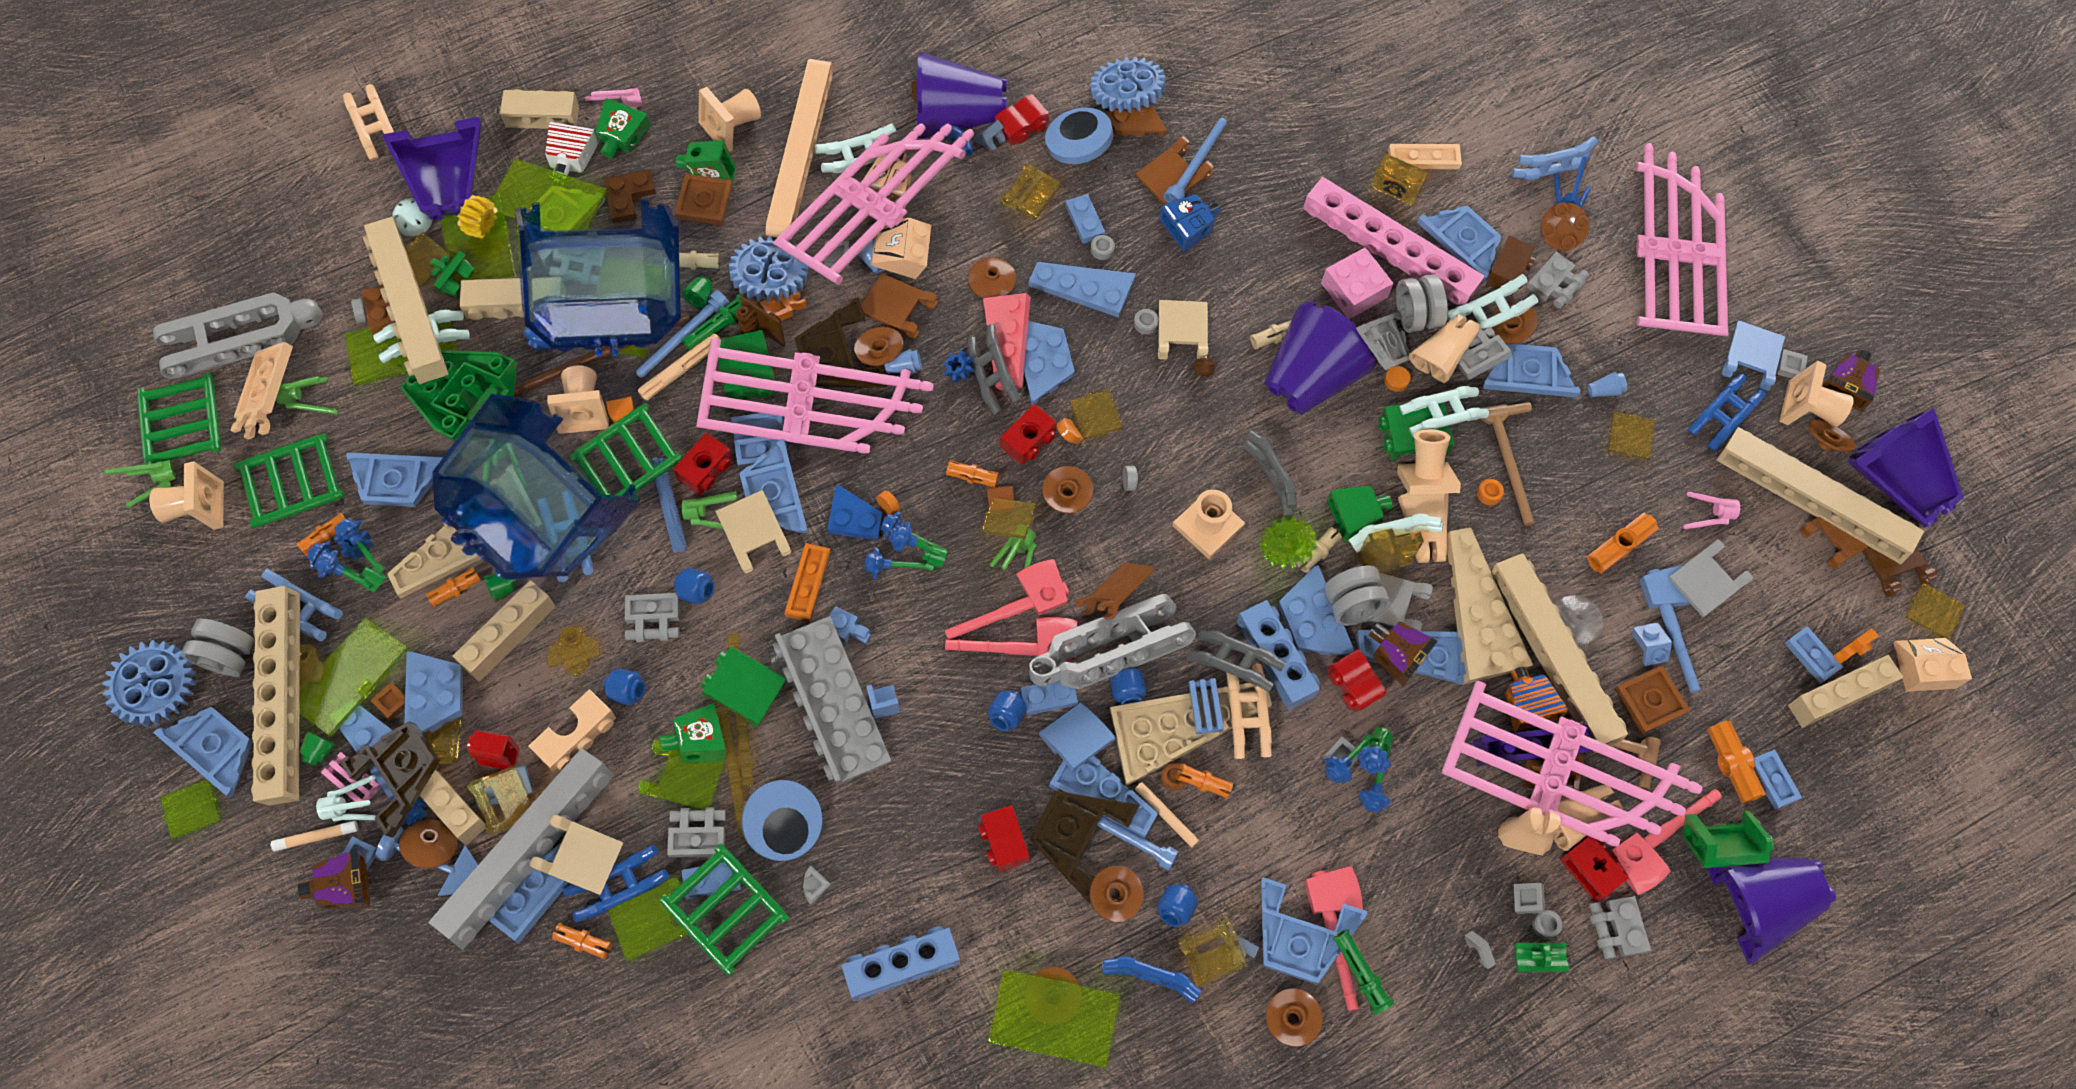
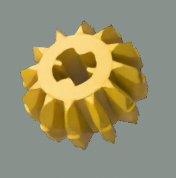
M472 195L469 199L465 200L464 206L460 207L461 212L457 216L460 219L457 225L466 235L483 238L486 234L490 233L491 227H494L493 223L497 219L495 216L497 208L494 207V203L489 199Z

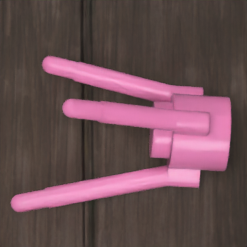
M638 88L591 92V96L585 97V101L621 98L622 104L636 110L637 107L642 106Z
M1687 492L1689 497L1714 503L1713 513L1719 518L1683 525L1684 529L1716 524L1728 525L1729 519L1735 520L1739 516L1740 502L1736 499L1716 498Z

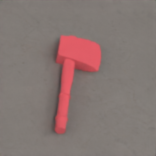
M1054 559L1033 564L1016 574L1027 597L944 630L947 639L950 640L957 636H962V634L985 625L988 626L990 623L1012 617L1032 608L1035 609L1038 615L1066 605L1068 602L1066 595L1069 594L1065 582L1062 583Z
M1061 617L1036 618L1037 643L946 639L945 650L1040 656L1049 652L1055 635L1077 627L1078 621ZM1076 656L1066 659L1065 662L1071 663L1072 658H1076Z
M1714 789L1707 795L1702 796L1700 800L1686 809L1685 814L1698 815L1708 807H1712V804L1722 798L1720 792ZM1685 814L1683 816L1678 815L1661 825L1662 829L1659 835L1650 833L1642 838L1638 833H1635L1608 853L1613 860L1618 861L1623 866L1625 874L1629 878L1627 883L1637 895L1658 885L1671 872L1654 848L1684 825Z
M1352 866L1328 873L1325 871L1312 873V878L1306 879L1304 882L1312 914H1322L1325 928L1335 931L1338 922L1336 913L1341 912L1343 904L1363 909L1360 886ZM1340 953L1335 960V966L1338 969L1344 993L1343 997H1345L1348 1011L1359 1009L1356 998L1357 993L1354 991L1348 964L1342 953Z

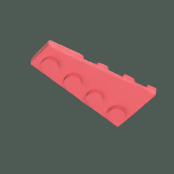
M1027 293L983 298L987 325L993 324L996 326L999 347L1009 375L1012 377L1016 389H1022L1031 297ZM992 360L993 372L995 373L997 368L994 360ZM1000 381L995 384L996 388L1000 391L1004 390Z

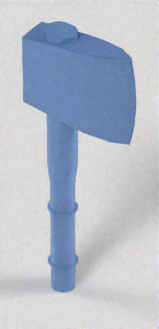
M1682 566L1661 571L1659 569L1650 570L1647 572V575L1639 580L1649 609H1660L1690 693L1700 691L1697 676L1695 675L1687 652L1688 649L1685 647L1681 629L1673 607L1690 605V602L1668 579L1669 576Z

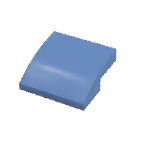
M758 413L731 417L732 423L783 431L784 423L782 416ZM734 433L738 466L754 464L756 459L762 454H767L773 449L779 440Z
M1079 703L1039 732V736L1053 753H1058L1072 771L1115 741V736L1082 703Z

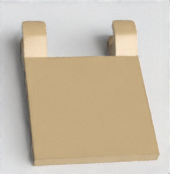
M1159 300L1158 359H1168L1169 343L1197 345V359L1207 358V302Z
M763 490L716 511L745 574L754 570L747 553L768 543L776 541L782 556H787L791 553L788 542Z
M552 815L549 825L566 831V834L553 863L539 857H533L530 867L601 895L623 842L559 815Z

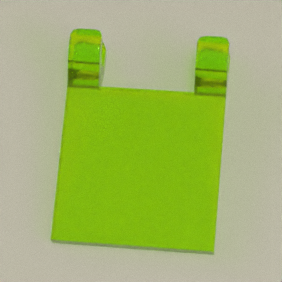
M655 739L651 746L653 753L669 757L660 784L656 785L641 780L637 787L639 793L701 810L710 807L725 760L681 763L678 749L662 753L660 740Z
M672 878L662 885L608 910L627 962L676 939L689 935L680 924L675 926L672 916L659 902L662 896L666 894L669 896L681 885V882L676 878Z

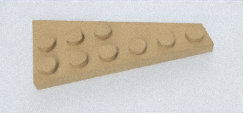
M512 463L505 468L506 471L498 479H493L487 484L488 488L479 496L470 499L444 523L442 529L435 535L431 534L425 540L426 543L416 552H411L387 573L400 599L545 529Z
M1471 527L1450 531L1447 534V554L1453 571L1451 585L1455 588L1456 594L1454 608L1458 637L1462 640L1463 651L1460 654L1461 662L1465 663L1466 674L1463 675L1464 684L1510 674L1519 667L1529 669L1533 666L1532 661Z
M1251 683L1240 684V692L1255 691L1254 685ZM1228 687L1217 688L1224 728L1223 732L1196 735L1190 693L1110 707L1125 785L1128 786L1233 729ZM1207 690L1212 726H1216L1211 691ZM1201 691L1196 694L1201 725L1204 728L1206 727ZM1266 691L1268 709H1270L1272 703L1270 695ZM1257 702L1241 703L1242 718L1258 715Z

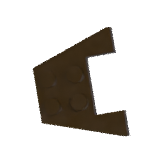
M859 297L851 300L850 304L844 308H839L833 312V315L824 321H819L796 336L794 339L798 353L820 356L819 364L855 370L842 327L865 321ZM881 365L860 369L861 371L884 374ZM817 374L815 385L824 387H887L885 384Z
M409 721L382 736L381 741L372 746L366 745L359 749V753L355 756L343 758L340 763L349 778L356 781L375 764L395 796L375 817V820L383 833L393 838L440 763V759L417 724Z
M1054 791L1029 840L1061 872L1066 880L1075 887L1086 901L1091 902L1090 887L1095 876L1077 867L1103 815L1129 828L1140 806L1134 803Z

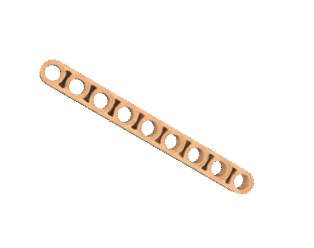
M809 59L807 62L766 222V236L778 238L797 219L814 152V145L816 144L833 76V62Z

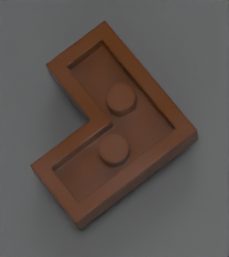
M651 169L604 178L613 223L637 219L633 199L656 194Z

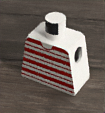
M554 122L549 123L545 153L550 167L554 168L553 175L556 178L565 180L568 177L569 171L578 173L584 171L598 145L594 129Z

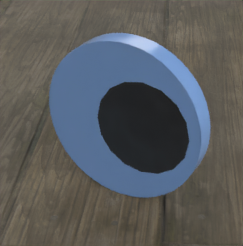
M1077 108L1067 111L1053 120L1046 131L1045 141L1050 155L1057 161L1066 164H1081L1096 159L1109 148L1113 140V128L1109 117L1102 111L1094 108Z
M788 780L767 783L754 791L745 803L741 817L743 835L749 846L764 858L775 861L795 859L810 850L820 835L822 828L820 805L811 791L799 783Z

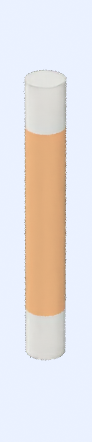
M351 821L271 841V848L275 852L357 832L358 824L356 821Z

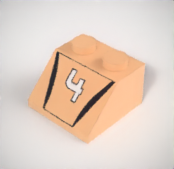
M903 218L892 229L885 226L874 237L871 266L916 279L927 267L931 225L912 218Z
M1947 638L1893 642L1906 692L1957 689L1972 679L1965 653Z

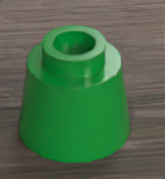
M704 276L696 277L682 290V297L693 307L704 308L713 291L712 282Z
M503 570L483 576L495 603L514 592L513 587L517 586L511 572L506 573Z
M307 732L299 752L302 754L300 760L316 766L318 762L323 763L336 744Z

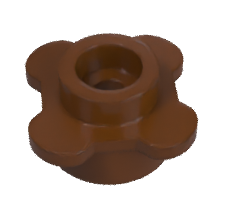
M1199 358L1197 362L1191 365V368L1195 369V375L1209 376L1214 375V368H1216L1217 363L1212 362L1210 358Z

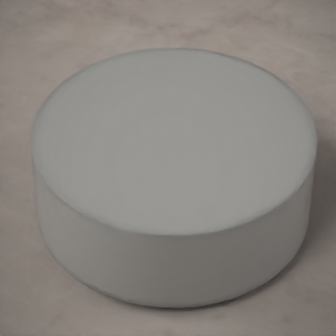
M1098 235L1092 240L1091 253L1095 258L1106 260L1114 254L1115 243L1111 237Z
M361 298L352 299V308L357 324L366 323L367 317L363 300Z
M1150 309L1138 311L1134 318L1135 329L1141 334L1153 333L1158 327V315Z
M1134 465L1124 466V490L1135 491L1138 485L1137 469Z
M1545 910V913L1535 915L1532 927L1539 937L1552 939L1561 932L1562 920L1556 912Z

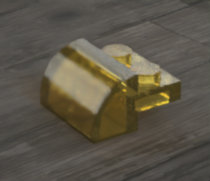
M1392 528L1368 534L1358 554L1364 566H1374L1379 570V573L1392 576L1397 566L1402 567L1413 562L1424 540L1421 532L1396 538Z

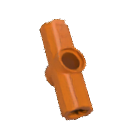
M1641 514L1587 556L1589 566L1595 572L1597 571L1602 574L1620 559L1627 557L1633 549L1659 530L1657 521L1652 515ZM1619 540L1625 542L1627 546L1622 545Z
M1723 721L1709 727L1707 731L1719 754L1717 758L1718 766L1724 776L1730 777L1741 803H1748L1765 796V791L1754 771L1755 760L1753 754L1747 747L1742 746L1731 721Z

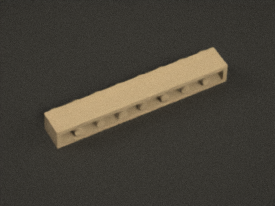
M393 216L364 225L367 235L363 236L367 249L372 250V253H369V257L373 267H378V270L374 271L379 285H384V288H381L380 291L385 303H390V306H387L386 309L391 321H396V324L392 325L397 339H402V342L398 343L402 356L404 358L408 357L409 361L404 362L409 376L415 375L418 384H422L449 375L406 248Z
M1739 427L1730 437L1716 460L1817 518L1821 517L1899 564H1902L1914 552L1924 533V530L1918 528L1913 523L1900 518L1890 510L1882 508L1868 500L1865 496L1857 494L1843 484L1830 479L1820 471L1805 465L1797 458L1787 455L1775 446L1762 441Z
M1522 553L1496 563L1491 573L1498 589L1556 692L1567 706L1572 720L1580 723V725L1587 724L1590 738L1609 746L1619 744L1628 735L1626 724L1617 716L1613 709L1611 698L1602 690L1597 674L1591 671L1588 666L1584 652L1577 647L1573 640L1571 629L1565 626L1562 621L1558 607L1552 604L1548 597L1547 588L1537 578L1531 561L1527 560Z

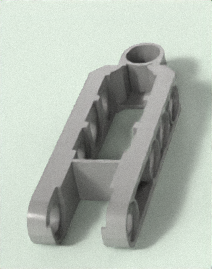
M272 292L162 323L154 327L152 331L156 345H172L179 342L187 343L196 340L198 347L162 357L159 360L161 375L171 379L180 378L253 357L256 351L282 342L292 346L298 338L300 330L317 325L323 317V312L318 304L311 299L290 302L289 299ZM279 314L280 319L276 325L208 344L207 337L213 335L214 332L228 328L236 329L239 325L253 321L261 322L264 318Z
M1161 594L1117 611L1113 619L1101 617L1055 635L1049 652L1035 657L1030 662L1029 676L1031 681L1038 686L1043 687L1059 682L1060 685L1079 690L1112 677L1123 669L1134 668L1184 648L1195 639L1196 632L1188 622L1179 623L1172 627L1168 625L1153 632L1149 631L1147 627L1169 619L1176 611V604L1170 596ZM1127 635L1132 640L1129 644H1120L1114 650L1101 655L1100 653L1095 654L1093 658L1078 664L1065 662L1066 659Z

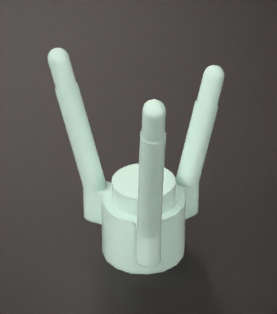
M371 775L341 789L329 791L327 797L319 798L316 805L319 818L322 820L332 818L333 821L375 820L376 815L343 814L346 812V809L369 806L371 804L369 800L346 803L345 799L339 796L375 780L376 776Z

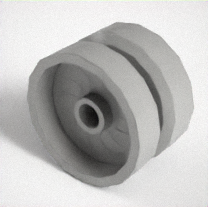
M1431 274L1420 277L1419 281L1415 278H1408L1398 282L1396 305L1397 311L1401 316V325L1406 332H1418L1423 330L1425 326L1428 329L1445 326L1448 314L1447 298L1439 276Z
M1359 566L1337 574L1324 585V592L1328 602L1334 604L1332 606V613L1339 625H1356L1369 621L1390 607L1391 600L1387 590L1381 587L1383 580L1376 567Z
M196 619L191 630V634L196 640L186 641L181 657L194 665L215 673L233 677L240 676L245 666V661L241 656L250 654L255 639L249 634L227 624L209 619Z

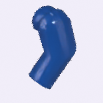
M954 125L951 126V132L945 136L951 142L962 137V134L965 132ZM971 140L967 141V144L962 148L966 151L965 156L972 155L974 152Z

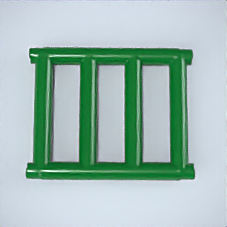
M206 372L201 378L149 391L143 388L137 390L144 465L174 460L210 450L215 453L221 451L217 402L212 373ZM204 387L205 398L149 411V401ZM206 408L207 419L151 432L152 421ZM209 429L210 440L153 453L154 442Z
M646 403L637 407L569 454L571 460L577 461L604 502L602 507L605 512H608L677 465L683 458L678 452L675 453L648 413L650 409ZM639 418L667 458L656 467L652 465L627 427ZM617 433L621 435L646 473L634 482L606 442ZM597 447L625 487L614 496H611L585 456Z
M326 433L315 435L234 463L236 471H240L252 519L249 520L251 528L264 526L345 497V493L342 489H339L325 443L328 442ZM316 447L329 491L316 497L313 496L301 451ZM288 455L291 456L303 498L302 502L288 506L276 464V459ZM265 463L278 510L263 515L250 468Z
M720 843L714 850L716 853L669 896L667 894L662 896L659 902L727 976H730L735 970L733 966L777 924L787 922L790 917L732 853ZM723 861L734 874L687 916L677 903ZM743 882L753 894L706 937L696 924L735 887ZM761 902L772 915L726 958L715 945Z

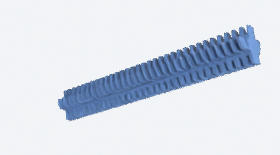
M655 457L652 459L653 461L651 463L654 467H656L657 465L662 463L665 460V458ZM665 472L655 479L672 550L675 553L685 552L686 550L684 549L687 547L685 545L687 544L686 540L684 539L685 534H682L684 531H681L683 528H681L682 525L680 524L682 523L680 522V517H678L679 514H677L679 513L677 511L678 508H676L677 503H674L676 502V500H673L675 499L673 497L674 492L672 491L673 489H670L672 484L670 483L669 475H667L669 472Z

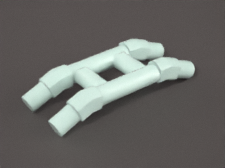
M891 123L869 134L844 141L815 144L814 151L816 154H837L842 151L845 159L833 161V163H822L821 171L823 173H843L857 159L854 158L851 148L864 145L867 149L874 141H877L880 135L884 133L890 135L896 132L894 124ZM878 157L870 159L865 165L874 163Z
M1521 274L1499 289L1468 304L1465 303L1455 309L1448 310L1447 321L1458 314L1465 317L1473 312L1480 325V329L1484 331L1489 327L1492 328L1525 313L1530 307L1538 303V299L1532 294L1525 300L1511 306V308L1509 307L1504 296L1511 295L1528 282L1527 278ZM1495 301L1501 313L1487 319L1481 307Z
M439 310L429 314L438 343L469 339L468 329H445L440 332L438 330L437 323L463 320L464 314L462 311ZM396 323L387 325L383 330L373 335L374 340L379 344L388 338L396 336L392 327ZM398 343L393 344L386 351L379 354V358L383 363L402 355Z
M1469 386L1458 387L1454 390L1430 396L1418 397L1411 400V402L1399 406L1402 415L1428 406L1433 416L1431 419L1410 427L1409 430L1412 437L1421 430H1436L1440 427L1487 418L1489 416V411L1485 408L1464 410L1460 399L1476 397L1479 394L1478 388ZM1449 401L1455 413L1443 416L1438 404Z
M1419 513L1412 515V517L1391 522L1368 525L1350 538L1349 542L1358 553L1373 542L1416 531L1442 533V518Z

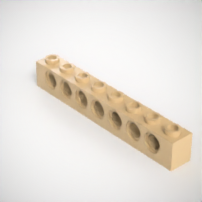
M286 586L256 591L254 602L255 627L253 634L255 637V652L253 654V661L255 664V674L253 679L254 705L252 708L254 715V731L252 733L254 757L252 759L253 785L251 792L254 802L268 806L299 801L300 593Z

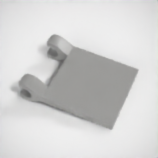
M1719 539L1668 577L1702 617H1705L1753 579V576L1748 571H1745L1735 580H1732L1712 558L1725 547Z
M1380 573L1383 580L1381 587L1387 590L1391 604L1385 612L1369 621L1392 628L1398 622H1403L1421 631V621L1405 619L1412 594L1421 599L1428 600L1433 586Z

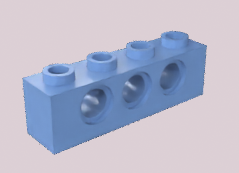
M1266 600L1241 612L1238 616L1237 624L1250 645L1264 648L1273 654L1275 650H1281L1285 653L1286 657L1280 658L1286 662L1282 671L1262 661L1260 663L1271 682L1274 683L1275 689L1289 711L1315 698L1320 690V683L1317 676L1308 670L1304 654L1300 650H1296L1292 643L1293 637L1287 628L1284 629L1280 623V615L1274 606L1271 607ZM1268 628L1272 631L1273 635H1264L1261 629ZM1287 673H1296L1299 677V680H1291L1287 676Z
M938 926L928 930L926 936L916 938V935L906 937L900 940V945L891 948L889 945L877 947L873 950L874 954L865 957L862 954L851 956L846 959L847 963L841 966L854 1002L960 965V958L950 928L943 929L942 926ZM925 946H930L935 950L934 956L930 959H924L919 955L920 950ZM899 955L908 958V964L901 969L893 966L894 958ZM871 965L881 967V973L876 978H870L866 975V970Z

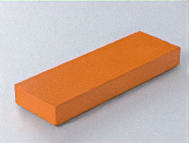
M805 543L785 609V617L811 622L830 557V548Z

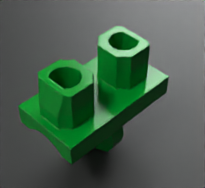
M461 251L456 254L448 266L446 265L450 258L446 255L440 261L432 258L429 262L434 268L430 273L433 278L436 279L442 273L433 284L435 288L433 292L439 296L443 293L451 298H455L461 290V285L452 280L454 276L458 274L465 280H468L475 271V268L466 261V255Z
M1515 943L1514 951L1517 973L1568 972L1566 943Z

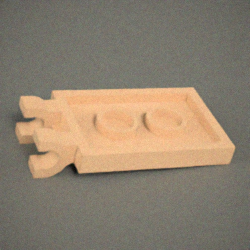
M282 342L255 352L234 418L237 420L233 423L230 431L234 433L239 432L243 426L245 428L244 438L251 439L255 436V425L258 422L260 425L258 433L261 435L269 433L270 422L267 419V414L272 412L293 346Z

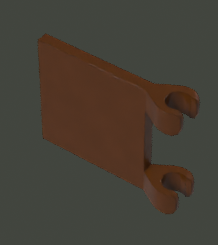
M1871 547L1862 551L1880 579L1883 592L1887 597L1895 596L1897 591L1902 589L1900 582L1893 576L1916 569L1918 578L1923 585L1932 583L1933 579L1938 576L1936 570L1926 563L1917 547L1902 564L1895 562Z

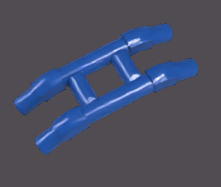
M1743 374L1737 375L1687 429L1689 433L1695 436L1712 417L1723 424L1724 427L1707 445L1714 452L1766 397V392L1763 389H1759L1747 402L1736 396L1734 393L1746 381V376ZM1727 401L1739 410L1732 419L1720 410Z
M652 844L646 849L628 857V859L613 865L607 881L622 874L627 889L612 896L607 883H605L601 895H599L601 901L574 911V921L577 923L599 916L619 904L642 893L651 891L667 880L669 875L665 869H662L637 883L632 869L643 865L650 858L658 854L656 846ZM574 884L562 887L566 898L589 891Z
M1129 956L1103 959L1102 975L1125 974L1175 990L1192 1004L1202 992L1183 973L1165 970L1137 961Z

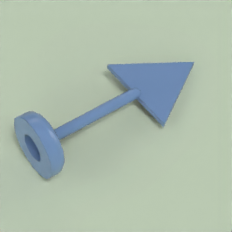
M402 826L393 838L385 834L382 836L376 849V859L388 861L397 850L400 851L399 841L404 832ZM464 846L453 867L447 864L437 867L450 873L438 896L453 895L478 866L466 846Z

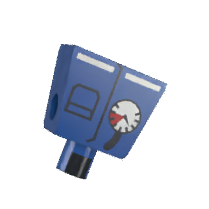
M1192 195L1161 206L1159 219L1182 251L1186 252L1212 232L1215 221L1213 216L1220 213V207L1215 200L1204 204L1199 196Z

